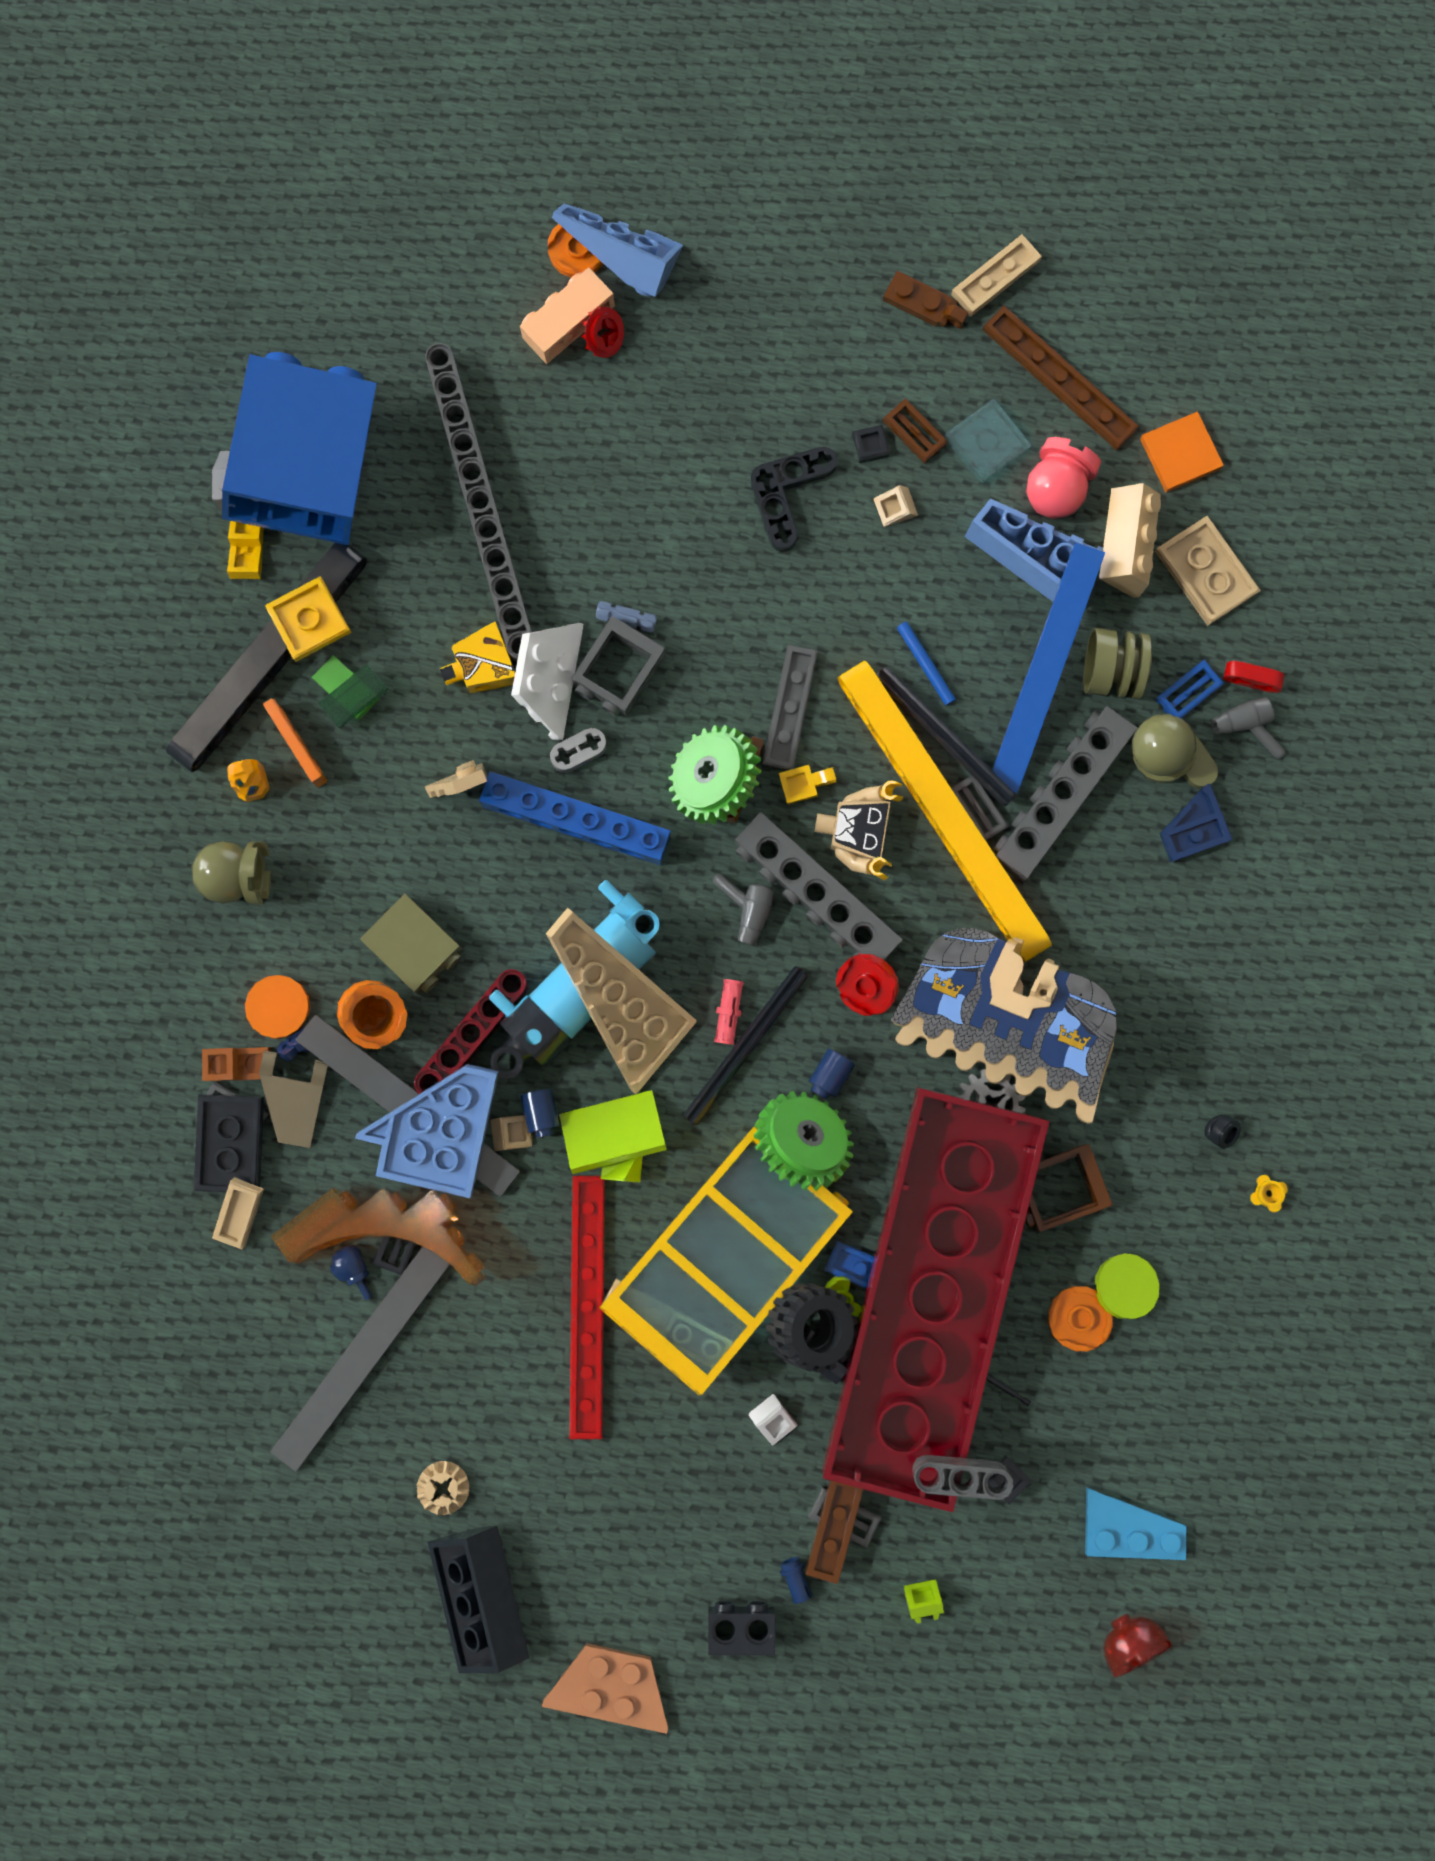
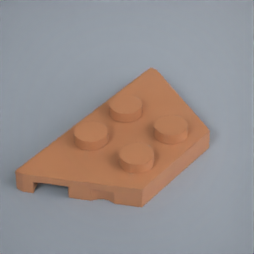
M586 1643L576 1659L562 1674L549 1694L546 1695L542 1707L623 1725L665 1734L668 1731V1722L665 1717L652 1659L645 1655Z

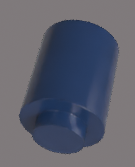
M828 1048L808 1081L813 1085L811 1091L826 1100L829 1096L836 1098L855 1064Z
M548 1088L520 1095L528 1133H535L536 1138L555 1134L554 1128L559 1127L560 1124L552 1089Z

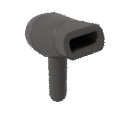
M1266 697L1247 701L1210 720L1214 734L1250 730L1274 758L1281 759L1285 755V750L1263 726L1274 720L1273 705Z
M716 874L713 877V883L742 908L738 941L756 946L771 911L774 891L763 884H752L745 895L724 875Z

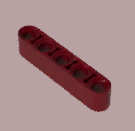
M509 969L499 975L417 1074L414 1086L419 1094L425 1091L424 1081L428 1076L435 1075L438 1081H441L472 1061L501 1026L500 1022L506 1017L502 1011L494 1018L486 1016L485 1007L488 1003L492 1002L489 996L495 990H499L516 1006L525 997L529 989L528 980L521 972ZM511 977L521 979V987L515 993H508L505 988L507 980ZM470 1026H477L480 1030L479 1039L473 1043H468L465 1040L466 1029ZM456 1050L460 1057L459 1062L455 1067L448 1068L445 1065L444 1057L449 1051Z

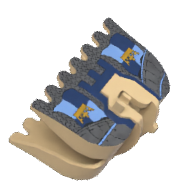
M976 928L952 930L935 940L928 950L906 995L891 1018L895 1025L903 1026L895 1038L897 1043L902 1046H910L918 1038H925L927 1040L926 1051L931 1058L938 1059L946 1051L954 1050L956 1052L955 1063L961 1071L971 1070L976 1063L982 1062L986 1065L985 1076L990 1083H1000L1007 1075H1013L1016 1078L1015 1089L1019 1095L1029 1096L1036 1088H1044L1046 1090L1045 1101L1051 1109H1059L1066 1101L1073 1100L1077 1105V1118L1084 1123H1092L1100 1089L1113 1051L1116 1034V1012L1108 994L1095 982L1082 976L1059 970V965H1056L1054 960L1047 959L1044 961L1039 975L1033 984L1029 997L1023 996L1024 986L1020 979L1024 966L1020 952L1024 940L1014 937L1013 940L1010 939L1004 942L994 935Z

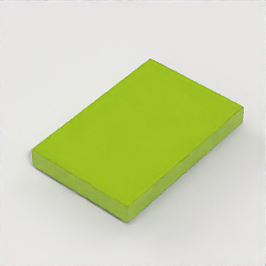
M652 1090L559 1114L572 1174L667 1150Z

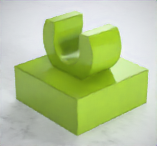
M936 1579L904 1586L911 1619H915L916 1623H921V1617L933 1615L934 1620H938L939 1614L944 1613Z

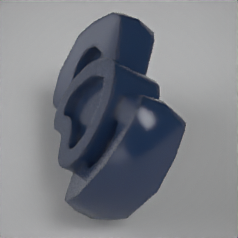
M304 1028L299 1029L295 1034L290 1035L286 1041L278 1045L277 1053L280 1058L285 1061H291L298 1052L309 1051L295 1040Z

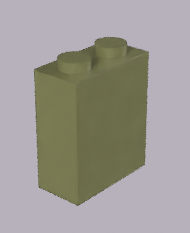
M405 893L360 938L371 951L417 994H420L422 991L425 993L429 992L438 983V974L444 968L450 970L461 959L459 953L463 950Z

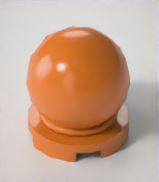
M365 980L353 984L344 991L338 1002L337 1017L340 1027L352 1042L363 1048L380 1049L401 1036L406 1027L407 1011L403 1000L391 987L380 981Z

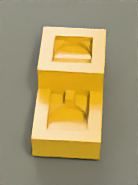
M230 521L228 533L230 553L227 567L230 579H261L263 527Z

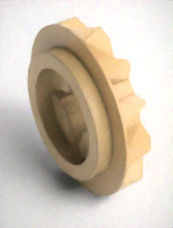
M439 1461L429 1465L421 1473L416 1484L417 1498L424 1506V1509L435 1513L437 1516L451 1515L460 1509L466 1502L469 1494V1481L466 1473L461 1467L449 1461ZM451 1477L452 1481L448 1487V1491L451 1494L449 1496L442 1494L435 1500L433 1498L437 1491V1486L434 1485L437 1481L442 1484Z

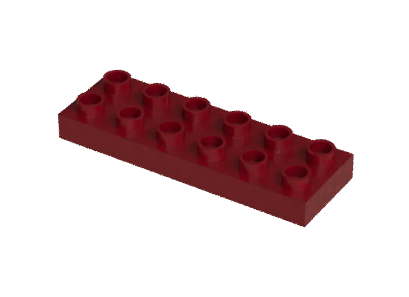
M920 1087L916 1088L856 1330L858 1334L857 1338H854L853 1345L855 1346L850 1354L822 1467L823 1479L954 1512L957 1496L922 1492L914 1481L912 1467L916 1459L923 1455L967 1458L1049 1126L1048 1120ZM926 1467L920 1472L919 1477L922 1480L931 1481L936 1477L937 1470L932 1467ZM964 1470L957 1472L953 1481L961 1484Z

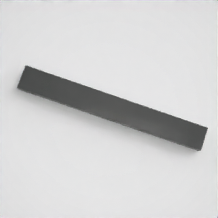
M316 1014L295 1039L388 1112L393 1111L419 1095L416 1090ZM484 1143L476 1179L501 1197L520 1170Z
M429 1238L270 1453L295 1472L300 1469L456 1257Z

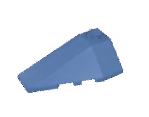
M567 204L561 205L553 212L552 218L627 285L634 287L636 292L644 296L655 297L663 289L683 248L682 244L658 233L646 230L645 234L642 235L628 229L629 224L621 221L607 224L603 222V218L599 214Z

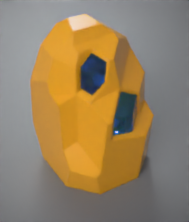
M246 759L231 763L228 766V780L239 798L246 802L264 798L270 787L265 769L258 760Z

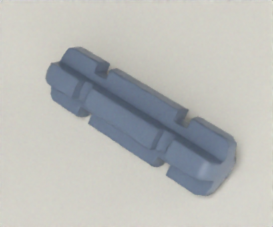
M600 601L596 609L597 619L608 621L613 616L631 628L636 629L639 626L641 627L640 630L650 633L654 631L657 622V616L645 612L642 615L639 610L619 605L612 607V603Z

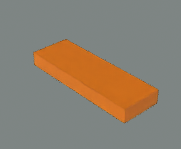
M272 698L263 703V706L310 781L317 788L327 783V778L281 705Z

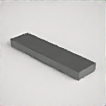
M793 645L787 646L762 766L784 771L794 768L818 654L817 650Z

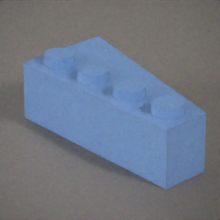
M992 499L986 503L974 518L965 535V538L1052 602L1074 543L1103 551V548L1100 546L1095 548L1083 543L1084 539L1073 534L1070 537L1054 530V526L1045 522L1040 524L1028 519L1027 514Z

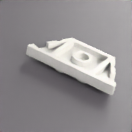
M582 623L522 634L511 695L520 705L526 707L528 714L536 722L543 723L550 731L548 736L553 740H563L573 686L572 677L576 670L584 625Z

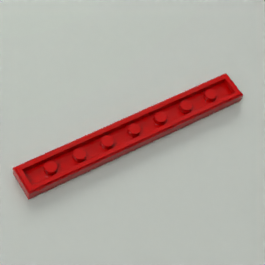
M573 1176L569 1439L603 1438L604 1312L599 1307L604 1302L605 1179H601V1176Z

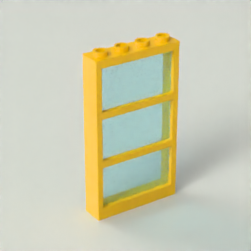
M755 1127L749 1131L599 1307L698 1396L706 1391L768 1315L769 1309L772 1310L776 1306L773 1304L776 1297H783L782 1291L786 1288L790 1289L853 1212L847 1207L849 1202L846 1198L836 1191L832 1194L823 1185L818 1190H814L812 1185L806 1190H802L801 1184L797 1183L794 1187H791L789 1180L783 1179L780 1181L779 1174L775 1171H769L770 1165L768 1162L761 1161L764 1155L762 1151L756 1150L760 1140L754 1138V1134L758 1130Z

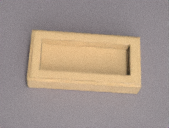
M235 1177L230 1180L212 1239L242 1250L246 1246L264 1188Z

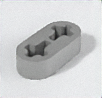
M589 728L558 743L552 748L550 753L552 765L556 770L567 773L604 754L607 746L605 735L596 728ZM592 736L594 740L600 738L601 741L597 743V750L593 751L591 747L580 750L581 747L587 744V737ZM562 750L567 754L575 750L578 752L569 757L570 763L567 765L563 761L558 763L556 761L560 758L559 752Z

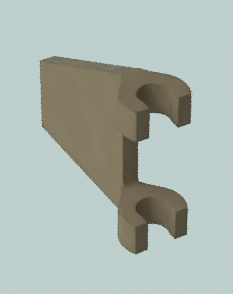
M264 1050L259 1076L277 1141L279 1143L310 1148L328 1065L323 1061L315 1060L310 1082L274 1076L273 1069L277 1052Z

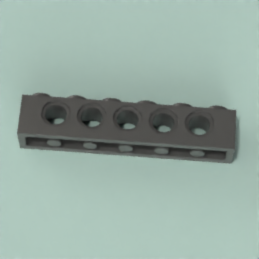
M1108 706L1101 713H1098L1096 710L1093 712L1084 725L1089 730L1083 738L1078 735L1074 738L1066 749L1070 753L1069 757L1064 763L1058 760L1048 773L1052 780L1045 788L1040 785L1029 799L1034 803L1028 812H1025L1023 809L1011 824L1016 829L1009 838L1003 835L993 848L997 852L996 857L1003 868L1021 882H1024L1137 729L1135 725ZM1092 737L1103 739L1105 749H1096L1092 745ZM1073 762H1083L1087 767V774H1078L1073 768ZM1055 787H1065L1069 792V799L1058 798L1055 794ZM1037 811H1046L1051 817V823L1047 825L1040 823L1036 817ZM1021 835L1028 836L1033 842L1032 849L1026 850L1021 848L1018 844V837Z
M761 812L735 839V845L738 847L735 852L748 864L751 861L755 862L761 868L759 874L771 885L777 882L784 889L782 894L789 902L795 906L800 903L806 908L808 912L805 915L816 926L820 927L823 924L832 932L829 937L841 948L847 945L855 955L872 954L885 960L903 940ZM767 844L773 845L777 849L778 854L772 859H766L760 854L761 847ZM793 865L798 867L801 876L796 880L787 879L783 874V870L787 866ZM817 886L823 890L824 898L821 901H812L807 896V890L810 887ZM837 907L843 908L847 912L848 919L843 923L833 921L830 915L832 909ZM863 928L869 931L871 941L868 944H860L855 940L854 932L857 929Z

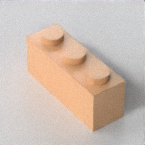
M589 267L583 273H576L563 290L559 293L551 294L543 307L537 312L529 313L523 319L520 325L522 338L548 364L585 332L586 327L582 323L588 320V312L595 311L597 307L613 308L615 306L612 291Z

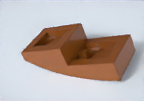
M272 1048L202 1049V1081L261 1080L259 1071L264 1050L272 1051Z

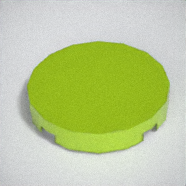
M1124 1253L1110 1257L1100 1265L1095 1276L1098 1302L1106 1312L1116 1318L1135 1319L1145 1316L1154 1308L1158 1300L1159 1281L1156 1271L1148 1261L1138 1255Z

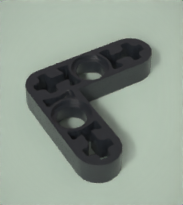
M825 446L761 464L752 471L751 487L769 542L776 551L787 552L791 550L797 540V530L784 490L832 475L836 469L837 456L831 448ZM819 456H823L825 460H831L828 462V468L823 469L822 465L818 464L812 466V473L808 474V466L805 460H809V466L818 463ZM791 464L800 466L803 471L802 475L798 478L788 477L785 473L787 466ZM760 474H765L767 478L772 477L769 480L771 493L765 495L766 490L763 482L757 483L760 480ZM771 501L780 503L783 508L782 512L776 516L769 515L765 510L767 503ZM781 521L784 533L791 534L788 537L787 543H783L781 539H775L778 537L777 523Z

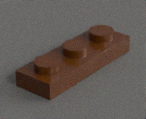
M834 1481L829 1482L805 1571L806 1575L838 1584L863 1489Z

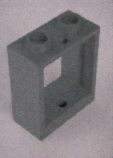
M611 616L572 677L573 684L576 687L575 692L589 701L593 697L602 702L601 707L615 717L619 713L627 717L666 656L665 648ZM611 638L616 639L648 659L623 700L586 678Z

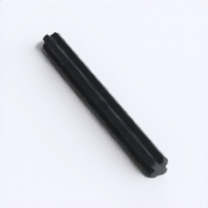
M884 667L876 674L887 692L1003 806H1007L1014 800L1016 794L891 670Z
M797 966L793 967L685 1111L683 1117L692 1125H697L805 982L808 977L805 971Z

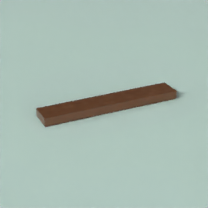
M1005 305L983 326L982 330L1116 451L1139 428L1130 417Z

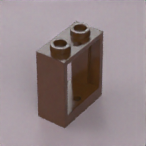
M1083 1144L1040 1160L1038 1170L1075 1157L1092 1202L1042 1220L1033 1195H1031L1025 1219L1028 1228L1033 1227L1036 1232H1042L1112 1206L1089 1144Z

